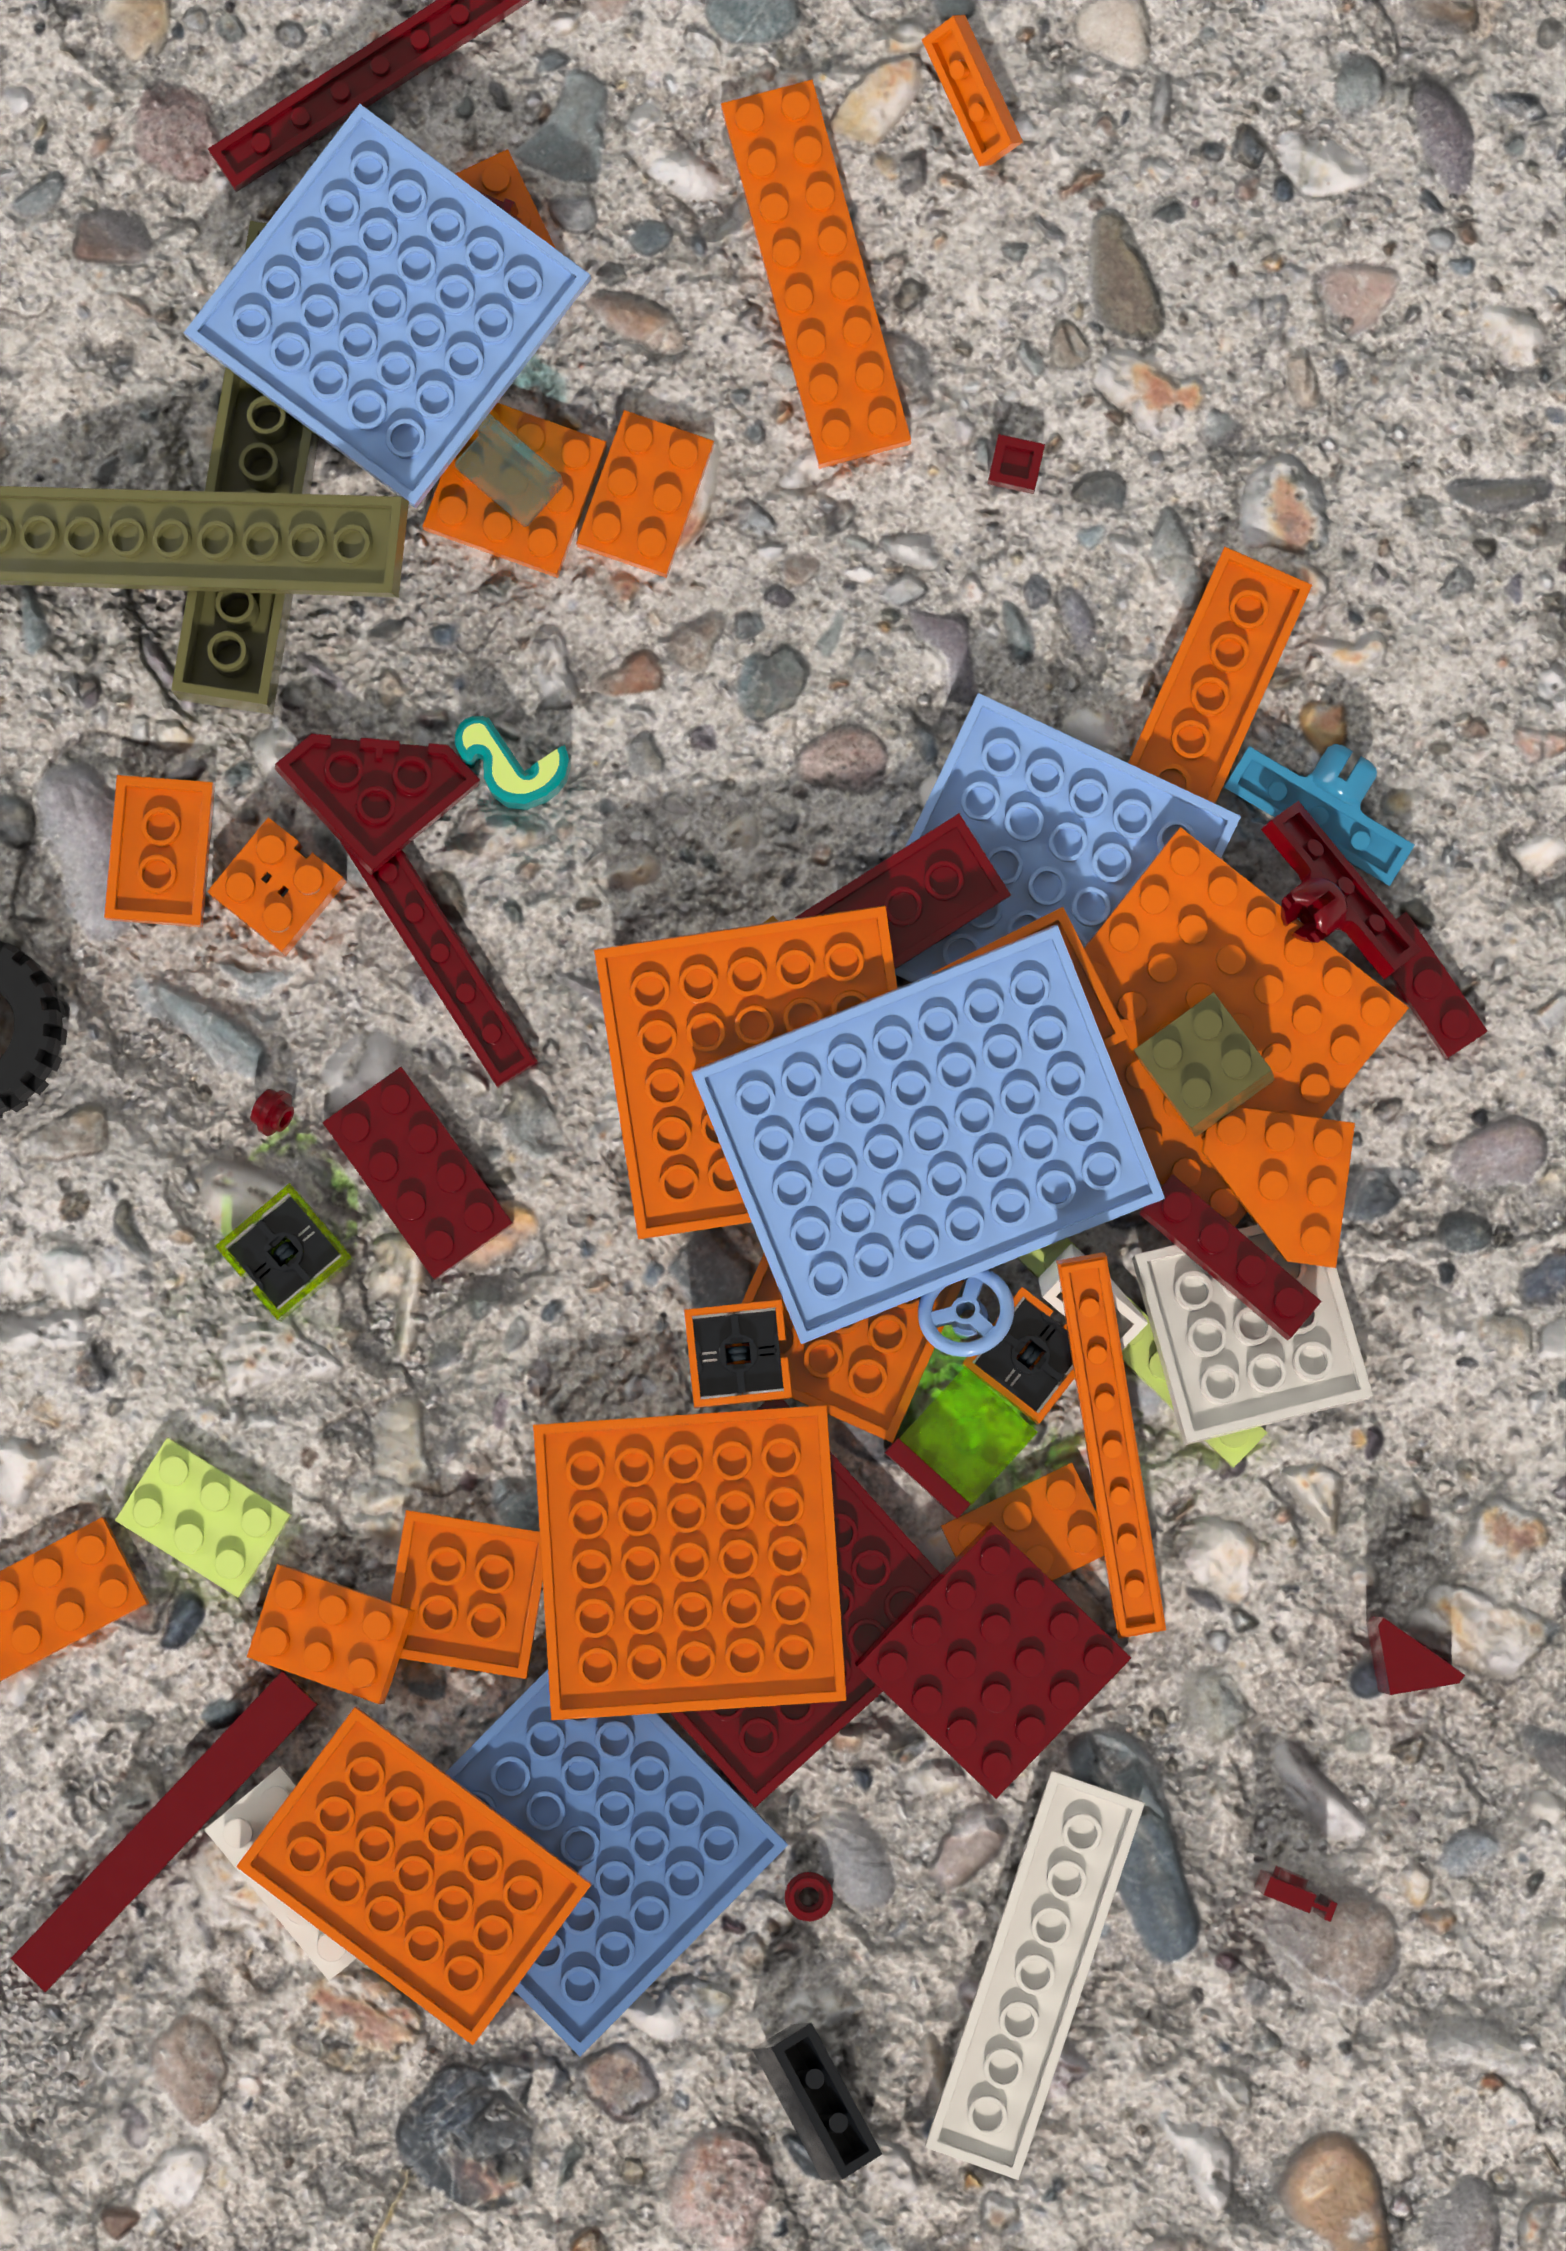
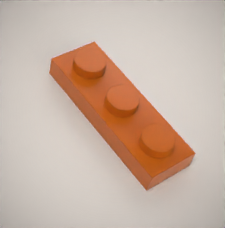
M953 15L921 40L979 167L989 166L1023 143V140L966 15Z

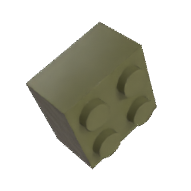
M1214 992L1134 1049L1139 1062L1195 1137L1275 1080L1269 1065Z

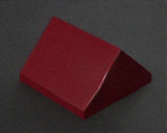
M1371 1616L1366 1623L1378 1692L1395 1695L1459 1684L1464 1678L1465 1674L1384 1617Z

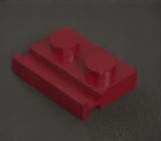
M1277 1865L1273 1874L1262 1869L1260 1870L1254 1888L1261 1894L1309 1914L1312 1907H1314V1913L1322 1919L1331 1922L1338 1903L1321 1893L1318 1900H1316L1317 1895L1306 1888L1309 1880L1303 1878L1304 1876Z

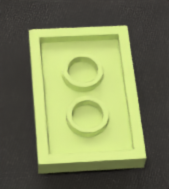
M166 1438L115 1521L237 1598H240L292 1514L171 1438Z

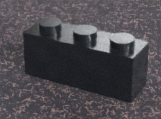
M812 2022L792 2024L752 2049L822 2180H843L882 2155Z

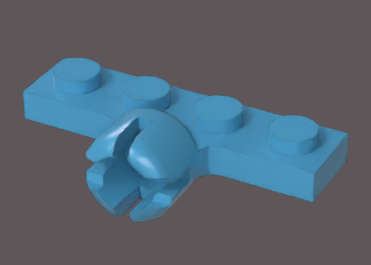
M1333 744L1327 747L1313 772L1304 777L1297 775L1251 746L1247 748L1224 788L1273 817H1276L1299 800L1351 864L1388 886L1392 884L1415 844L1369 818L1360 810L1363 798L1377 777L1376 767L1369 760L1361 756L1345 781L1339 777V774L1353 751L1343 745Z

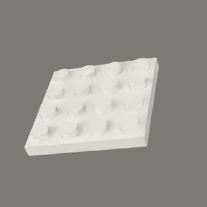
M1259 1225L1238 1229L1322 1301L1292 1338L1287 1341L1176 1245L1136 1254L1132 1257L1184 1445L1367 1400L1373 1396L1337 1268L1285 1262Z

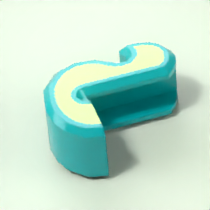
M471 716L459 724L455 732L454 741L461 759L470 768L474 767L478 760H483L484 780L493 798L507 808L528 810L546 803L556 796L567 783L571 763L565 745L554 750L524 771L489 717Z

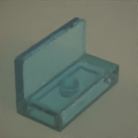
M488 414L477 429L478 437L455 462L456 469L522 526L526 527L564 486L562 476L491 414Z

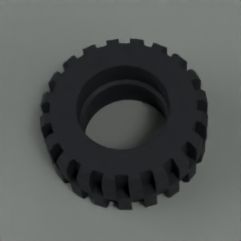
M0 941V993L6 998L13 1011L14 1032L7 1050L0 1058V1118H3V1113L13 1110L18 1112L28 1106L27 1099L34 1093L41 1095L49 1084L45 1080L52 1070L58 1071L62 1062V1058L58 1056L60 1046L66 1045L67 1030L63 1028L62 1018L66 1017L64 1004L57 997L56 991L58 989L51 977L45 974L41 966L23 951L8 942Z

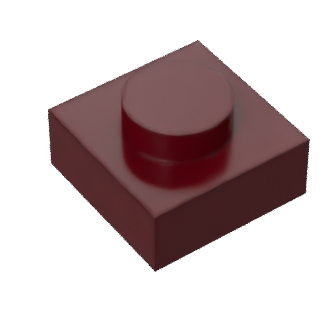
M998 434L988 484L1034 494L1045 444Z

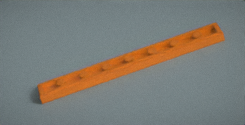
M1105 1252L1056 1260L1116 1634L1118 1639L1165 1631L1166 1625L1107 1256Z

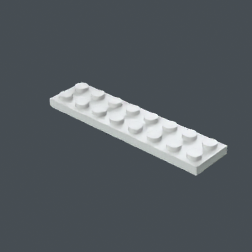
M1052 1770L1050 1771L925 2142V2148L1019 2180L1145 1804L1144 1802Z

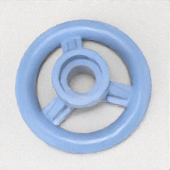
M989 1269L963 1279L967 1280L963 1295L956 1299L951 1307L932 1312L937 1296L945 1287L921 1296L918 1305L919 1325L925 1338L936 1349L952 1356L972 1357L991 1350L1007 1335L1014 1318L1013 1296L1005 1281ZM983 1283L995 1292L999 1300L1000 1314L995 1326L990 1323L988 1312L979 1300ZM966 1310L975 1311L970 1318H960V1315ZM951 1325L953 1332L959 1338L975 1341L956 1342L944 1337L937 1328Z

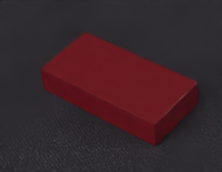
M896 1438L884 1451L894 1463L954 1518L958 1519L971 1505L899 1438Z

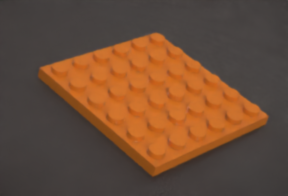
M1179 827L1084 949L1129 1037L1108 1048L1107 1052L1159 1183L1163 1185L1172 1174L1175 1175L1235 1227L1247 1211L1233 1194L1225 1180L1202 1153L1204 1132L1197 1137L1193 1135L1139 1062L1134 1049L1214 992L1269 1065L1275 1078L1272 1083L1238 1107L1322 1118L1409 1007L1326 941L1322 940L1318 943L1303 942L1293 937L1292 934L1304 925L1302 922L1296 919L1285 927L1282 922L1281 906L1183 828Z
M885 905L594 949L638 1239L752 1222L691 1071L897 989Z
M827 1405L533 1425L551 1720L846 1701Z

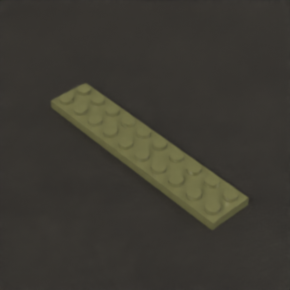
M0 486V585L399 598L409 501L399 496Z

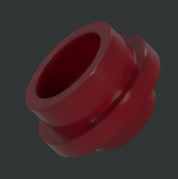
M267 1089L260 1095L253 1106L250 1116L251 1122L257 1125L260 1133L265 1136H271L276 1131L282 1132L286 1129L294 1115L291 1094L284 1090L276 1092L273 1089Z
M802 1872L794 1876L787 1884L785 1904L789 1912L797 1919L807 1922L816 1921L823 1918L831 1909L833 1890L829 1881L821 1874ZM806 1887L816 1889L819 1894L817 1902L813 1905L803 1904L799 1898L802 1889Z

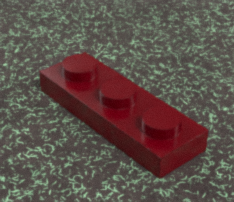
M1405 912L1396 920L1415 941L1421 951L1392 973L1389 978L1446 1060L1487 1033L1488 1030L1413 920Z

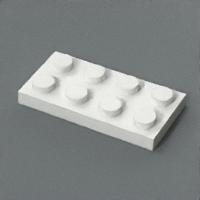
M281 1765L205 1829V1832L328 1981H330L353 1962L356 1957L236 1867L297 1785Z

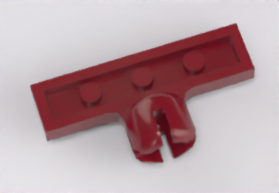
M1299 800L1270 820L1261 829L1301 880V883L1291 890L1281 902L1280 914L1285 927L1297 918L1304 924L1292 934L1293 937L1303 942L1318 943L1335 930H1342L1349 936L1383 979H1386L1421 951L1415 941Z

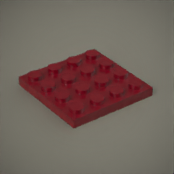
M990 1522L855 1664L981 1786L997 1799L1127 1664L1131 1657Z

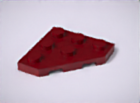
M311 734L275 763V770L370 875L478 787L480 779L446 744L429 743L428 746L400 744V741L373 738L349 740L331 738V735Z

